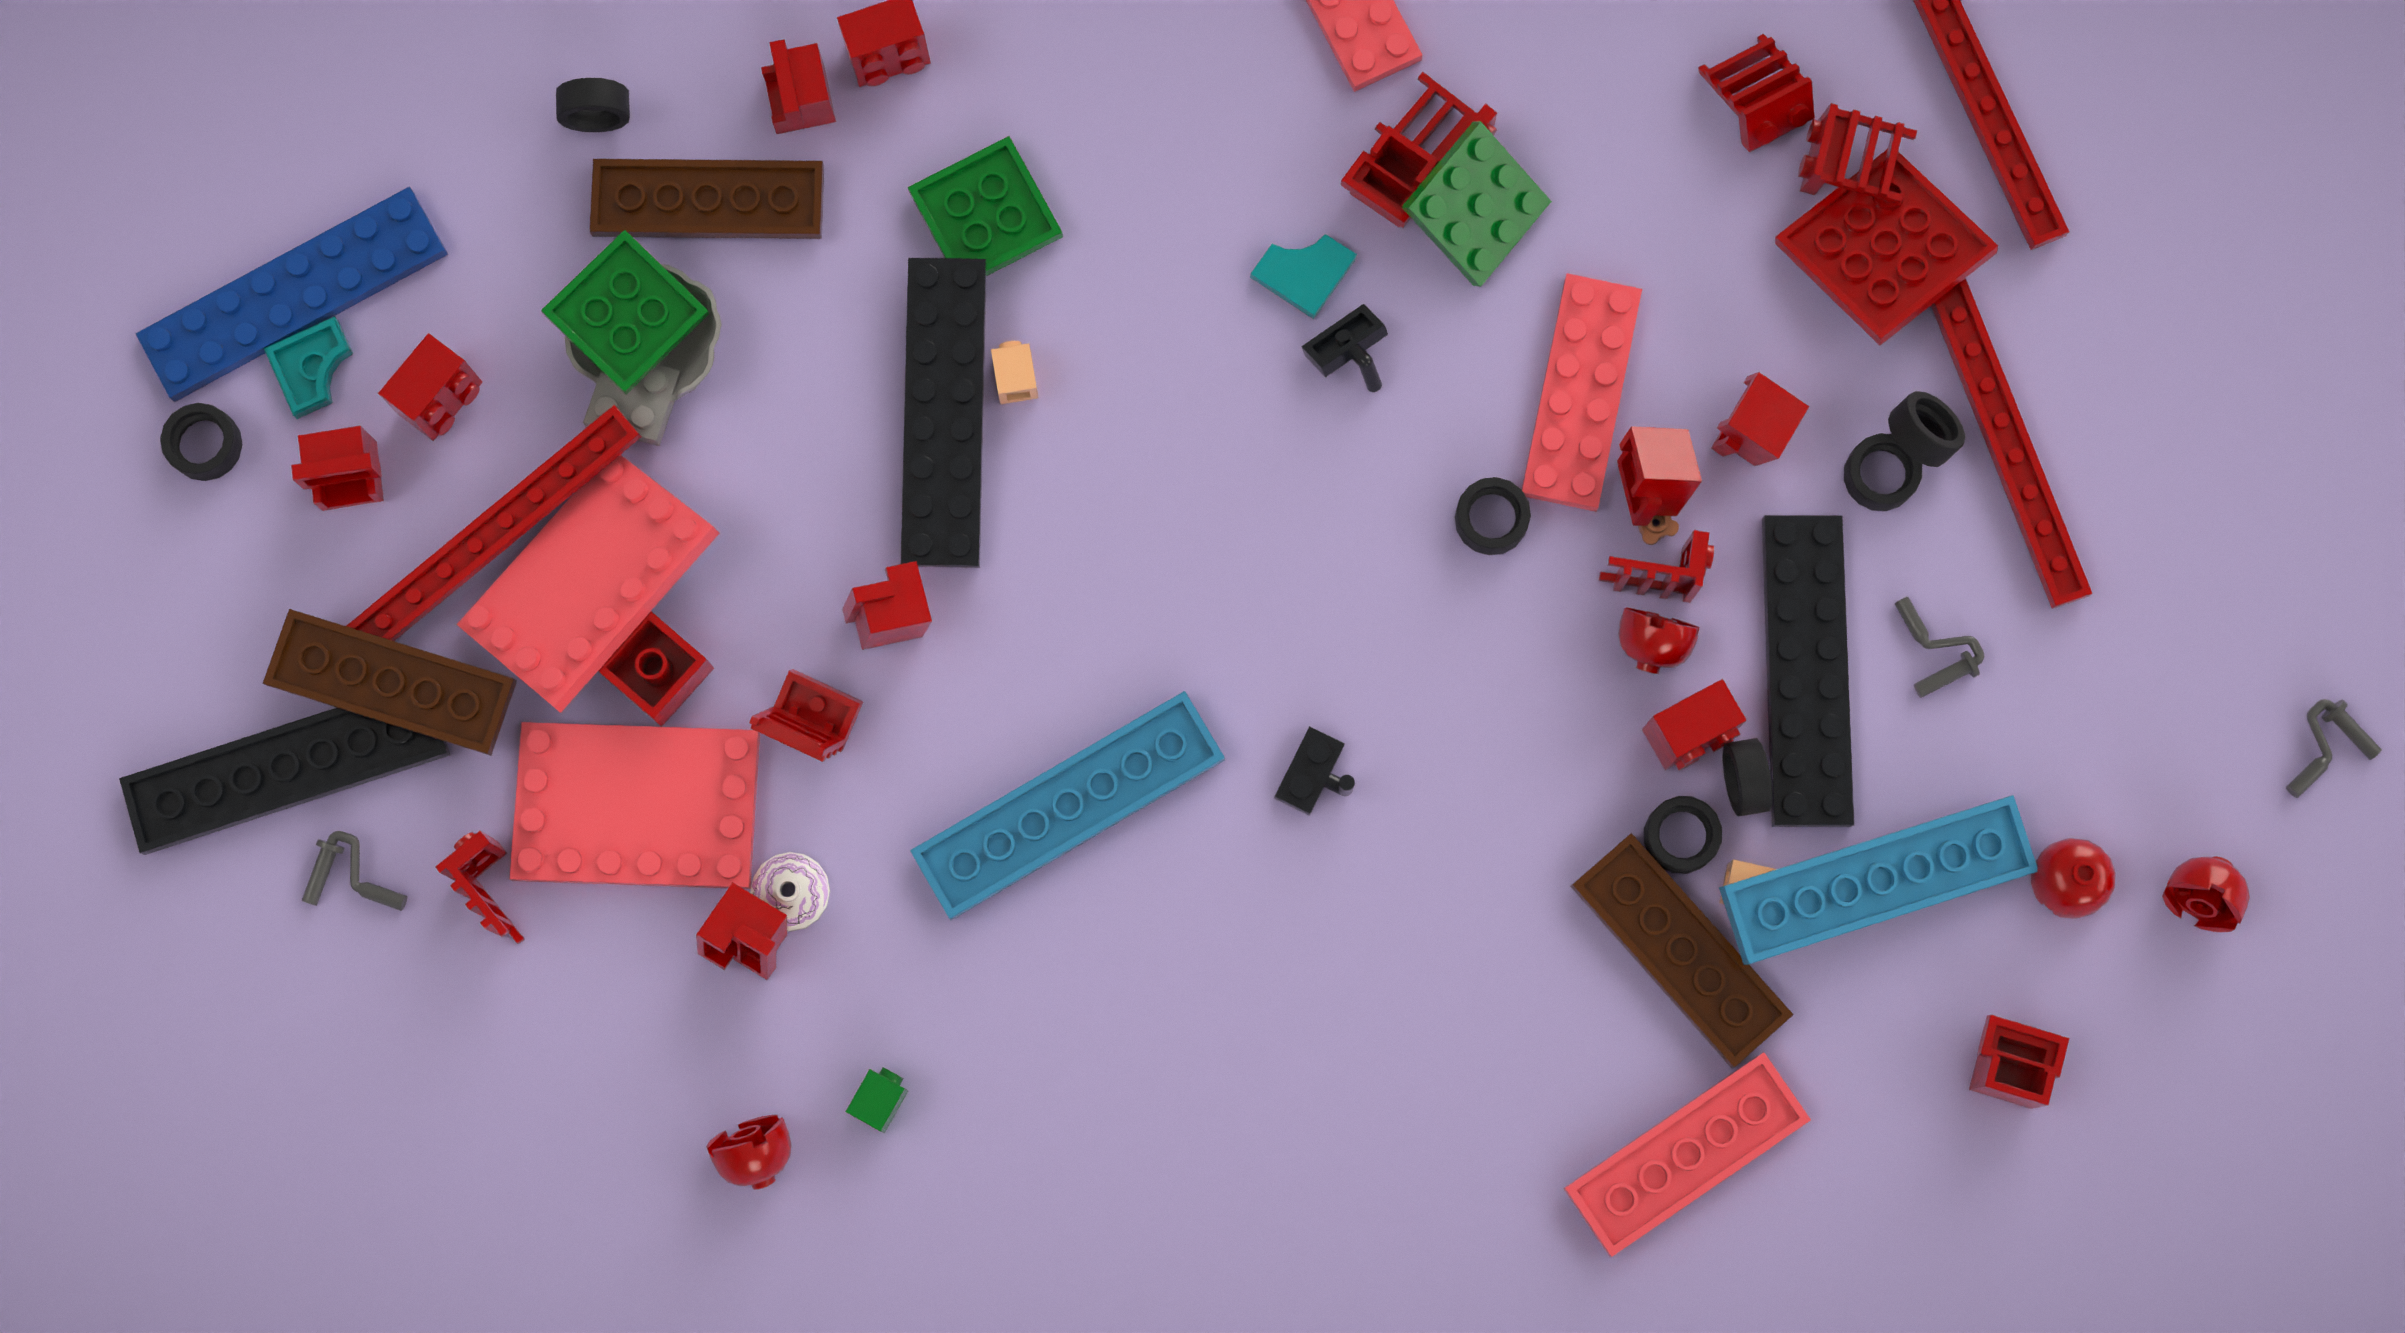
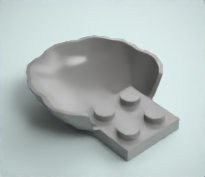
M664 264L661 265L709 311V315L627 395L565 336L566 353L572 365L578 372L596 383L583 421L585 427H588L615 405L642 436L638 441L660 446L675 400L695 390L710 372L714 361V347L719 339L721 319L711 289L699 281L691 280L683 271Z

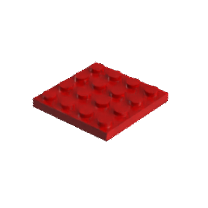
M1888 149L1872 160L1867 185L1879 188ZM1899 152L1889 191L1902 194L1899 204L1838 187L1775 236V244L1879 346L1992 258L1998 251V245ZM1859 171L1849 180L1857 181Z

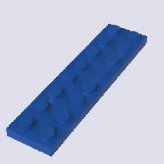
M409 186L135 334L169 398L176 402L265 354L264 348L332 318L448 255V252L414 191Z

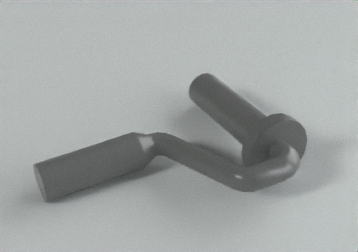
M1905 597L1895 603L1914 640L1919 642L1922 647L1936 649L1968 644L1974 653V657L1968 651L1961 653L1962 660L1915 683L1914 688L1920 698L1967 674H1970L1973 678L1980 675L1978 665L1984 660V651L1975 637L1961 636L1929 640V632L1909 597Z
M2323 699L2318 701L2308 711L2307 721L2322 752V757L2314 759L2286 786L2287 791L2295 798L2303 794L2328 769L2329 763L2332 760V752L2316 718L2324 709L2326 711L2321 718L2325 722L2332 720L2369 760L2375 758L2382 751L2345 711L2348 704L2344 700L2334 704L2330 700Z
M335 831L330 834L327 841L317 840L316 845L321 847L304 892L303 902L317 906L336 853L343 854L345 849L337 845L338 841H342L351 845L350 884L352 889L363 898L400 911L404 909L407 902L406 895L369 882H359L360 843L356 836L343 831Z

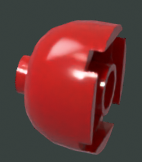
M1626 607L1621 615L1618 636L1620 646L1625 654L1638 661L1637 669L1659 674L1661 667L1675 668L1683 664L1690 657L1696 645L1700 627L1679 619L1665 618L1657 613Z
M2068 838L2050 844L2040 853L2038 859L2035 860L2038 872L2031 874V885L2036 899L2053 911V914L2062 918L2077 919L2095 913L2109 901L2115 888L2116 872L2111 858L2100 846L2083 839Z
M2217 856L2191 858L2176 867L2162 895L2165 905L2174 915L2181 918L2182 912L2185 911L2199 919L2194 925L2195 927L2213 932H2231L2235 930L2237 924H2240L2244 917L2250 898L2248 885L2242 874L2230 861Z
M778 1115L761 1116L738 1124L740 1130L728 1137L725 1130L716 1135L707 1144L706 1148L711 1161L722 1178L728 1183L737 1186L751 1185L754 1190L765 1188L776 1181L775 1175L785 1167L790 1158L792 1146L783 1117L779 1119Z

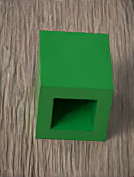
M882 1067L879 1074L869 1069L845 1112L885 1133L908 1093L907 1089L900 1086L904 1078Z

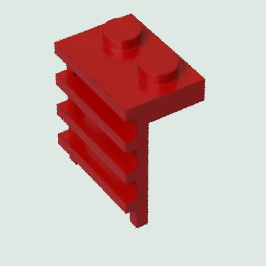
M1764 34L1757 37L1758 44L1710 69L1705 64L1698 67L1699 74L1739 117L1741 144L1748 152L1769 144L1774 139L1805 125L1815 118L1812 80L1808 76L1804 78L1800 73V67L1796 63L1792 65L1788 60L1787 53L1784 50L1779 51L1776 48L1775 40L1772 37L1767 38ZM1770 55L1769 58H1767V59H1765V60H1763V61H1761V62H1759V63H1757V64H1755V65H1753V66H1751V67L1745 69L1744 71H1742V72H1740V73H1738V74H1736V75H1734V76H1732V77H1730V78H1728V79H1726V80L1720 82L1721 80H1723V79H1725V78H1727V77H1729V76H1731V75L1737 73L1738 71H1740V70H1742V69H1744V68H1746V67H1748V66H1750V65H1752V64H1754V63H1756V62H1758V61L1762 60L1763 58H1765V57H1767V56ZM1780 69H1783V70H1781V71H1779V72L1773 74L1772 76H1770V77H1768V78H1766V79H1764V80H1762V81H1760V82H1758V83H1756V84H1754V85L1748 87L1747 89H1745V90H1743V91H1741V92H1739V93H1737V94H1735V95H1732V94H1734L1735 92H1737V91H1739V90H1741V89H1743V88H1745V87H1747V86H1749V85H1751V84H1753V83L1759 81L1760 79H1762V78H1764V77H1766V76H1768V75H1770V74H1772V73H1774V72H1776V71H1778V70H1780Z
M1422 72L1417 80L1428 89L1394 127L1397 132L1403 134L1437 94L1446 102L1412 142L1421 147L1455 108L1464 116L1432 152L1431 155L1439 159L1440 162L1473 121H1481L1494 136L1497 131L1494 125L1498 112L1485 103L1479 112L1476 113ZM1379 122L1375 130L1382 135L1387 127Z
M1831 103L1818 120L1813 119L1810 124L1806 141L1811 143L1809 155L1805 154L1803 156L1798 171V177L1803 178L1800 191L1815 195L1823 184L1826 183L1899 204L1902 194L1889 191L1902 137L1914 140L1917 130L1904 127V123L1897 122L1892 124L1882 121V117L1879 116L1871 118L1860 115V111L1854 109L1851 112L1838 108V105ZM1857 125L1868 127L1869 131L1857 181L1846 179L1845 174ZM1879 131L1891 134L1878 188L1867 185Z
M1698 530L1692 532L1682 547L1679 567L1609 556L1608 566L1620 568L1616 574L1600 572L1599 581L1614 583L1613 591L1621 592L1625 585L1637 587V595H1645L1648 589L1660 590L1659 598L1668 599L1672 592L1684 594L1683 602L1690 603L1703 586L1706 569H1711L1714 545H1708L1710 532ZM1632 569L1643 571L1640 577L1631 576ZM1656 573L1666 574L1663 581L1655 580Z
M791 669L788 671L774 706L752 715L749 723L752 724L751 729L823 762L826 758L829 759L832 755H837V752L843 751L863 701Z
M482 831L476 834L470 832L455 843V851L435 866L439 873L455 881L450 886L456 893L470 899L465 903L470 911L485 917L480 922L484 929L501 937L509 933L516 943L520 944L525 938L476 879L505 856L507 852L497 840Z

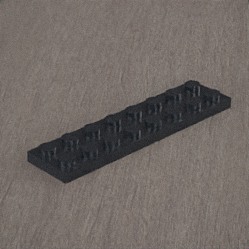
M908 258L901 564L917 561L918 567L980 568L986 259Z
M1764 515L1762 518L1769 756L1773 792L1771 807L1772 827H1852L1854 825L1843 517L1842 515Z
M334 708L121 777L119 780L139 853L147 855L450 756V751L445 741L343 709Z

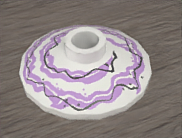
M788 852L775 855L760 866L753 877L750 893L786 914L787 931L791 932L805 929L821 917L828 905L830 887L828 877L818 862L805 854ZM786 883H793L795 885V893L791 897H784L781 890Z

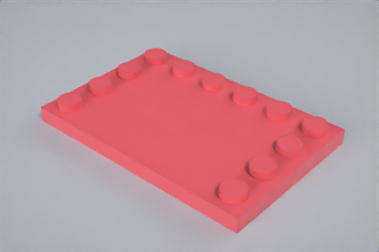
M619 455L567 500L456 625L561 713L720 533L710 523L622 455Z
M521 722L509 879L524 882L729 888L733 882L743 889H751L760 733L755 730Z

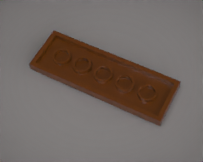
M593 159L590 233L592 237H617L626 230L632 237L822 239L823 161Z
M289 609L262 684L491 756L517 680Z
M1632 833L1570 886L1731 1068H1735L1794 1015L1749 964H1743L1741 955Z

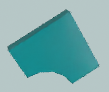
M1326 234L1315 244L1302 249H1285L1272 243L1251 272L1250 278L1314 319L1357 259V254Z
M335 316L264 348L290 410L296 419L333 403L330 393L332 375L339 364L353 354L339 320Z

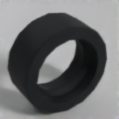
M579 78L564 82L556 88L557 121L566 128L581 132H607L622 128L629 123L630 118L629 90L625 85L617 81L604 78Z
M1915 391L1909 394L1890 412L1888 424L1891 434L1903 451L1919 463L1930 467H1939L1964 445L1965 433L1958 417L1944 402L1929 393Z
M204 403L185 405L172 413L163 425L160 437L162 453L169 464L190 479L201 481L220 478L232 470L240 458L243 445L241 432L235 422L217 407ZM199 421L214 422L220 427L224 436L222 447L217 455L209 461L200 464L191 463L186 460L180 452L179 446L181 437L187 428Z
M1879 433L1865 438L1853 449L1844 465V483L1850 496L1859 505L1875 511H1888L1900 507L1916 492L1922 480V463L1917 462L1906 454L1897 444L1892 434ZM1878 450L1887 451L1895 455L1903 463L1905 480L1896 492L1879 494L1870 490L1863 482L1860 475V466L1867 455Z
M1492 477L1480 479L1468 486L1460 496L1454 518L1456 531L1464 544L1475 552L1497 555L1504 554L1518 545L1526 534L1531 513L1529 501L1522 489L1509 480ZM1495 494L1503 496L1511 503L1515 510L1516 519L1513 528L1508 534L1500 538L1491 539L1483 537L1474 530L1470 523L1469 513L1471 506L1484 495Z
M1758 738L1725 743L1722 753L1723 773L1733 811L1737 816L1769 812L1772 807L1773 798L1772 781L1766 753Z
M1676 796L1665 800L1649 815L1644 826V845L1646 850L1663 869L1671 873L1688 874L1703 868L1716 856L1722 843V826L1717 813L1706 802L1692 796ZM1688 812L1695 815L1703 823L1706 831V841L1702 850L1696 855L1689 858H1678L1669 854L1662 846L1659 838L1660 827L1663 820L1670 814Z

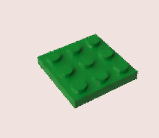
M1473 121L1403 204L1402 208L1473 286L1481 287L1552 201L1481 121Z
M1010 136L907 187L911 198L944 258L986 259V276L1063 238L1061 228Z
M626 230L618 235L541 310L542 314L625 395L709 315V311Z

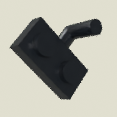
M1362 304L1301 346L1305 357L1325 378L1350 360H1353L1360 368L1367 389L1370 392H1376L1381 389L1382 382L1374 361L1365 350L1387 336L1388 333L1385 325L1365 304Z
M1309 726L1274 799L1310 816L1324 787L1341 796H1349L1355 785L1354 778L1350 775L1339 777L1331 773L1345 743Z

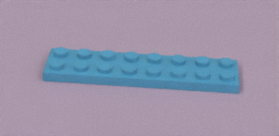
M1183 691L911 849L910 852L951 921L1225 761V757L1187 693Z
M2014 795L1734 882L1719 887L1743 964L1748 965L2038 872V867Z

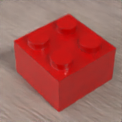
M887 0L837 17L845 48L859 87L864 85L878 86L885 83L889 77L901 73L907 75L921 71L925 65L931 64L925 34L912 0Z
M428 333L378 394L399 416L434 441L438 435H444L449 431L455 421L454 416L462 406H467L473 402L480 391L479 386L482 384V381L463 358Z
M651 611L598 672L662 727L712 672L714 667L701 653Z
M1721 679L1652 716L1642 728V731L1663 768L1667 770L1676 765L1680 771L1700 760L1699 757L1706 754L1704 749L1710 747L1713 752L1722 749L1725 743L1733 742V739L1741 735L1738 729L1747 720L1726 683Z

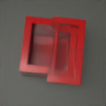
M785 39L769 42L774 64L761 67L766 82L772 111L771 118L776 134L836 122L825 66L818 44L814 43L788 49Z
M1388 125L1371 148L1370 154L1363 150L1342 178L1341 186L1350 191L1353 197L1399 228H1404L1411 217L1403 210V204L1439 163V159Z
M1760 372L1746 377L1743 383L1747 385V388L1730 417L1721 421L1717 426V429L1721 432L1711 449L1723 457L1736 453L1754 466L1780 458L1810 407Z
M361 426L298 435L301 463L291 465L292 478L304 490L312 489L313 503L319 509L325 511L384 501L377 441Z
M1631 426L1619 444L1620 450L1623 452L1618 458L1617 464L1633 526H1648L1654 516H1678L1702 482L1689 430Z
M917 561L886 567L887 581L851 589L842 611L846 624L855 622L862 650L924 636L932 619Z
M732 882L696 934L698 955L723 970L727 968L734 958L736 962L768 980L776 969V951L787 936V915Z
M1987 1015L1969 1090L2030 1109L2048 1106L2055 1078H2059L2061 1075L2070 1038L1998 1016Z

